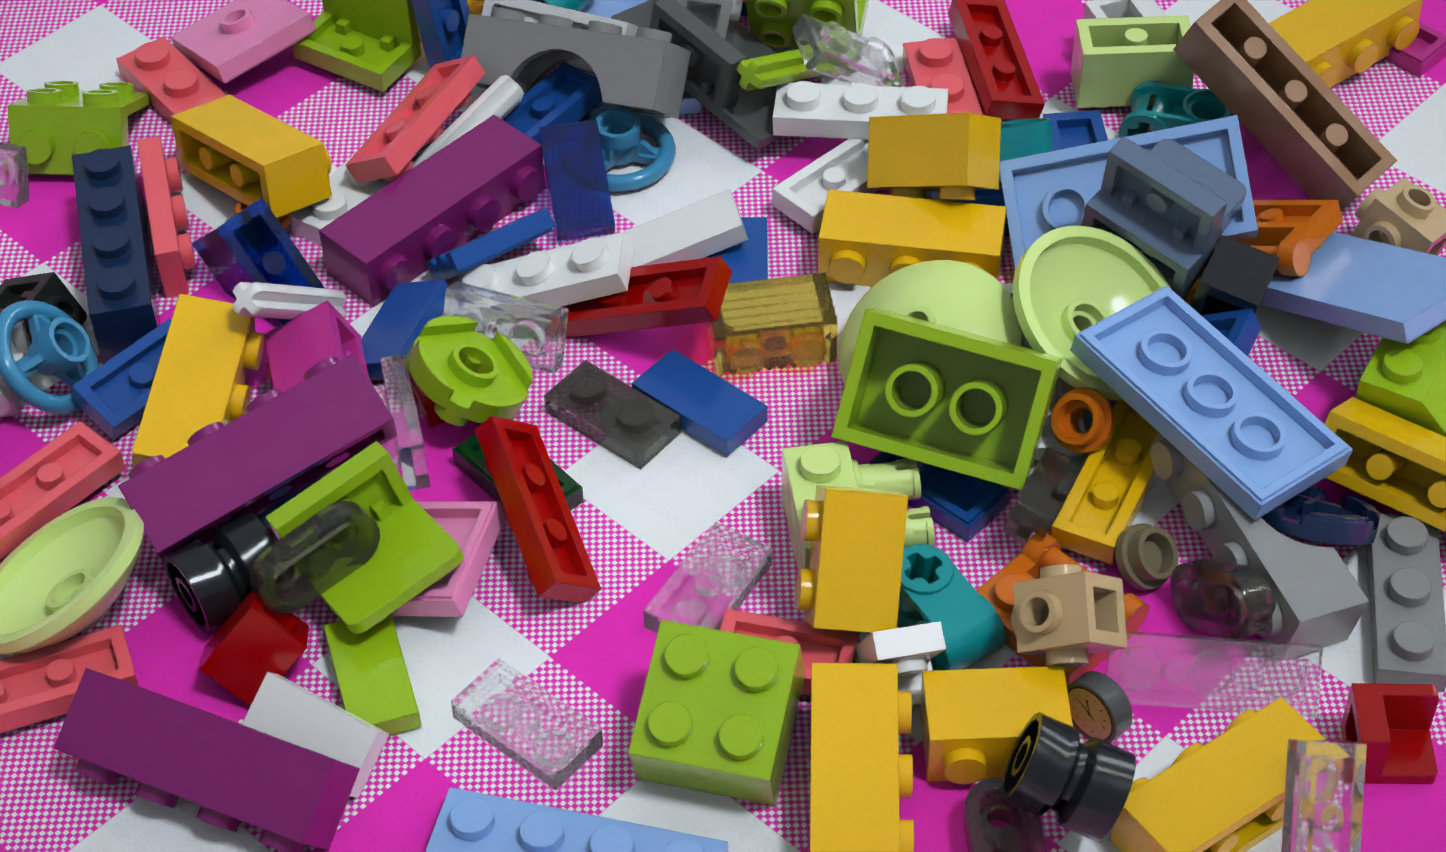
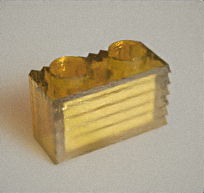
M826 272L729 283L717 321L705 323L715 373L723 376L726 372L733 375L735 373L749 374L756 371L759 372L764 367L768 370H772L775 366L783 369L788 364L794 368L797 365L809 367L816 364L819 365L824 360L832 363L837 359V315H835Z

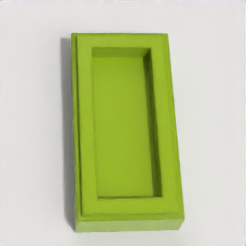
M392 614L360 634L350 632L342 621L325 624L326 640L344 709L384 730L389 735L422 727L418 706Z

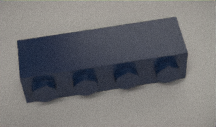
M131 145L112 149H97L88 153L72 155L89 317L103 364L161 325L144 198Z

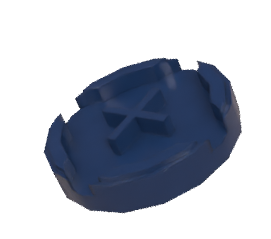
M1312 485L1261 517L1276 531L1289 536L1336 545H1365L1374 543L1381 514L1371 504L1350 495H1346V497L1341 496L1340 505L1325 501V491L1319 490V487Z

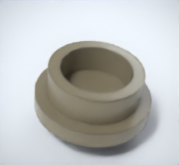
M1145 523L1129 526L1120 533L1116 542L1115 557L1118 569L1126 582L1138 590L1147 591L1161 587L1177 569L1179 557L1176 543L1172 536L1160 527H1153Z

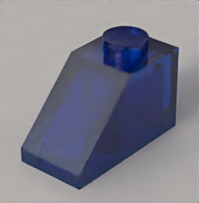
M263 198L236 212L191 243L224 291L234 299L237 298L232 291L240 282L325 288ZM263 318L276 328L290 321L288 319Z

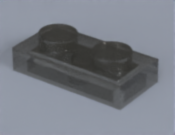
M587 360L583 361L544 395L546 413L640 470L681 434L680 415Z

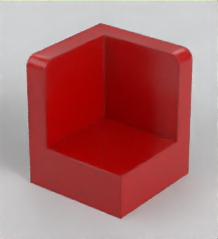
M255 586L208 641L203 650L199 670L244 703L251 706L266 673L271 672L284 676L306 650L309 625Z
M1352 683L1341 722L1350 783L1433 784L1435 782L1438 770L1430 734V727L1439 702L1438 691L1435 685Z

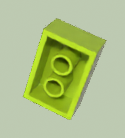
M877 307L865 309L831 437L1023 491L1030 480L1063 358Z

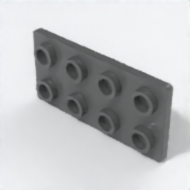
M648 0L611 16V19L638 26V29L643 27L669 32L672 34L671 43L690 50L691 54L684 90L753 147L761 149L786 137L773 135L772 117L777 85L746 91L739 85L741 75L737 71L738 64L742 60L775 54L776 52L737 21L729 20L726 38L724 39L677 0ZM809 79L799 80V81H810V82H812V81L809 80Z

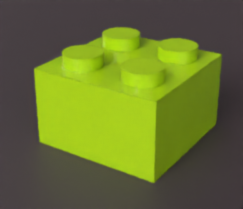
M661 619L628 751L638 780L776 806L805 678L800 644Z

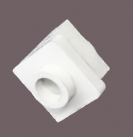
M941 621L872 632L856 645L859 663L897 664L898 691H911L912 706H918L921 700L922 671H933L931 659L946 650Z

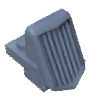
M1123 136L1109 151L1101 189L1086 204L1081 226L1104 230L1133 245L1157 267L1170 288L1184 299L1207 267L1217 240L1242 207L1246 196V188L1240 181L1172 139H1163L1149 150L1142 148Z

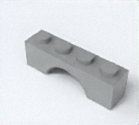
M492 7L491 16L468 15L461 58L475 55L486 74L475 85L477 87L488 89L500 76L507 75L522 88L525 94L556 66L570 60L583 59L592 68L598 79L604 103L619 108H626L633 112L679 119L691 51L671 43L672 34L669 32L640 27L637 37L621 35V26L600 21H589L587 30L572 28L573 20L549 14H540L539 23L524 21V13Z
M1157 432L1149 451L1155 472L1161 479L1166 480L1183 507L1187 523L1200 534L1215 558L1219 574L1224 581L1232 585L1249 612L1254 630L1258 635L1266 639L1278 660H1284L1347 640L1370 601L1335 548L1304 544L1279 533L1261 517L1254 521L1166 438Z

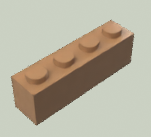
M1220 0L1193 23L1174 47L1175 53L1233 115H1238V120L1313 200H1338L1340 210L1342 211L1398 161L1247 0Z

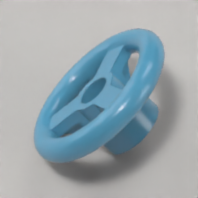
M611 108L584 120L569 133L563 146V160L572 176L589 187L610 192L632 191L656 182L670 169L676 155L674 138L661 122L648 115L633 112L626 108ZM641 131L653 137L659 147H653L641 138ZM595 134L598 150L592 159L584 163L580 158V148L589 137ZM630 162L650 164L646 168L633 173L620 175L605 173L615 165H625Z
M24 300L6 307L0 313V375L5 383L20 399L38 410L52 414H69L80 410L81 408L71 399V394L63 396L49 394L36 387L27 378L36 373L45 376L55 375L72 387V385L99 367L98 358L87 332L67 313L45 302ZM28 319L32 344L28 348L27 356L15 361L10 345L11 332L19 321Z

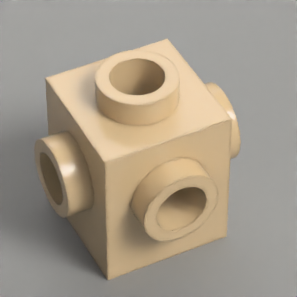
M1403 178L1386 191L1377 187L1362 201L1355 212V216L1360 219V222L1351 236L1439 256L1446 245V209L1436 202L1434 196L1428 190L1414 185L1407 178Z
M1060 564L1040 568V579L1013 583L1014 608L1012 610L1011 623L1017 638V653L1046 657V666H1064L1065 669L1089 665L1088 654L1128 648L1123 581L1121 578L1082 571V566Z

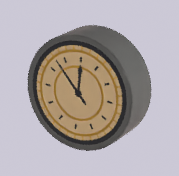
M1088 671L1067 686L1072 724L1086 739L1090 740L1097 737L1111 743L1131 727L1133 716L1129 699L1123 689L1109 676L1097 671Z

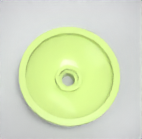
M1066 226L1051 230L1042 235L1024 252L1014 274L1013 303L1019 325L1032 349L1063 358L1058 375L1061 379L1077 389L1087 388L1100 392L1107 399L1123 400L1070 351L1074 336L1167 285L1169 288L1170 286L1157 267L1141 251L1122 238L1093 227Z
M953 260L924 261L903 267L884 277L872 286L858 301L850 313L842 332L839 346V366L845 385L864 311L874 307L1024 347L1025 336L1019 325L1011 295L992 275L964 262Z
M106 497L79 505L45 524L24 540L0 564V654H23L62 642L82 630L94 626L105 616L109 607L123 590L142 548L144 523L135 509L132 510L126 499Z

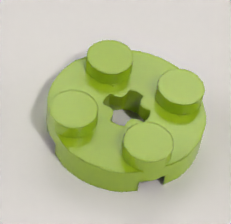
M441 316L427 322L404 358V365L408 372L411 373L416 384L426 396L435 402L434 409L436 414L445 422L455 426H464L469 420L483 423L490 416L514 419L529 395L527 390L533 382V372L524 354L510 339L498 331L492 340L484 334L474 331L479 323L475 320L461 316Z

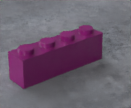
M492 115L320 229L319 235L326 273L369 305L375 307L388 297L391 290L398 283L411 282L427 271L426 261L469 242L546 189L542 145L496 115Z
M354 353L340 361L337 357H330L320 361L304 374L303 378L305 381L283 393L279 389H274L258 396L247 405V413L225 426L222 422L209 424L195 432L188 439L187 443L189 446L166 459L163 455L148 458L129 472L128 476L130 479L118 485L130 508L132 510L135 509L142 519L144 532L163 563L165 556L196 539L204 544L213 542L215 529L244 513L251 512L258 516L311 486L375 441L382 445L397 436L394 418Z
M85 668L53 748L79 758L74 771L111 785H115L119 774L139 781L134 794L144 799L174 809L179 797L197 803L200 807L196 818L233 832H237L241 821L262 828L263 830L258 842L283 852H301L304 844L326 850L330 849L360 768L89 668Z

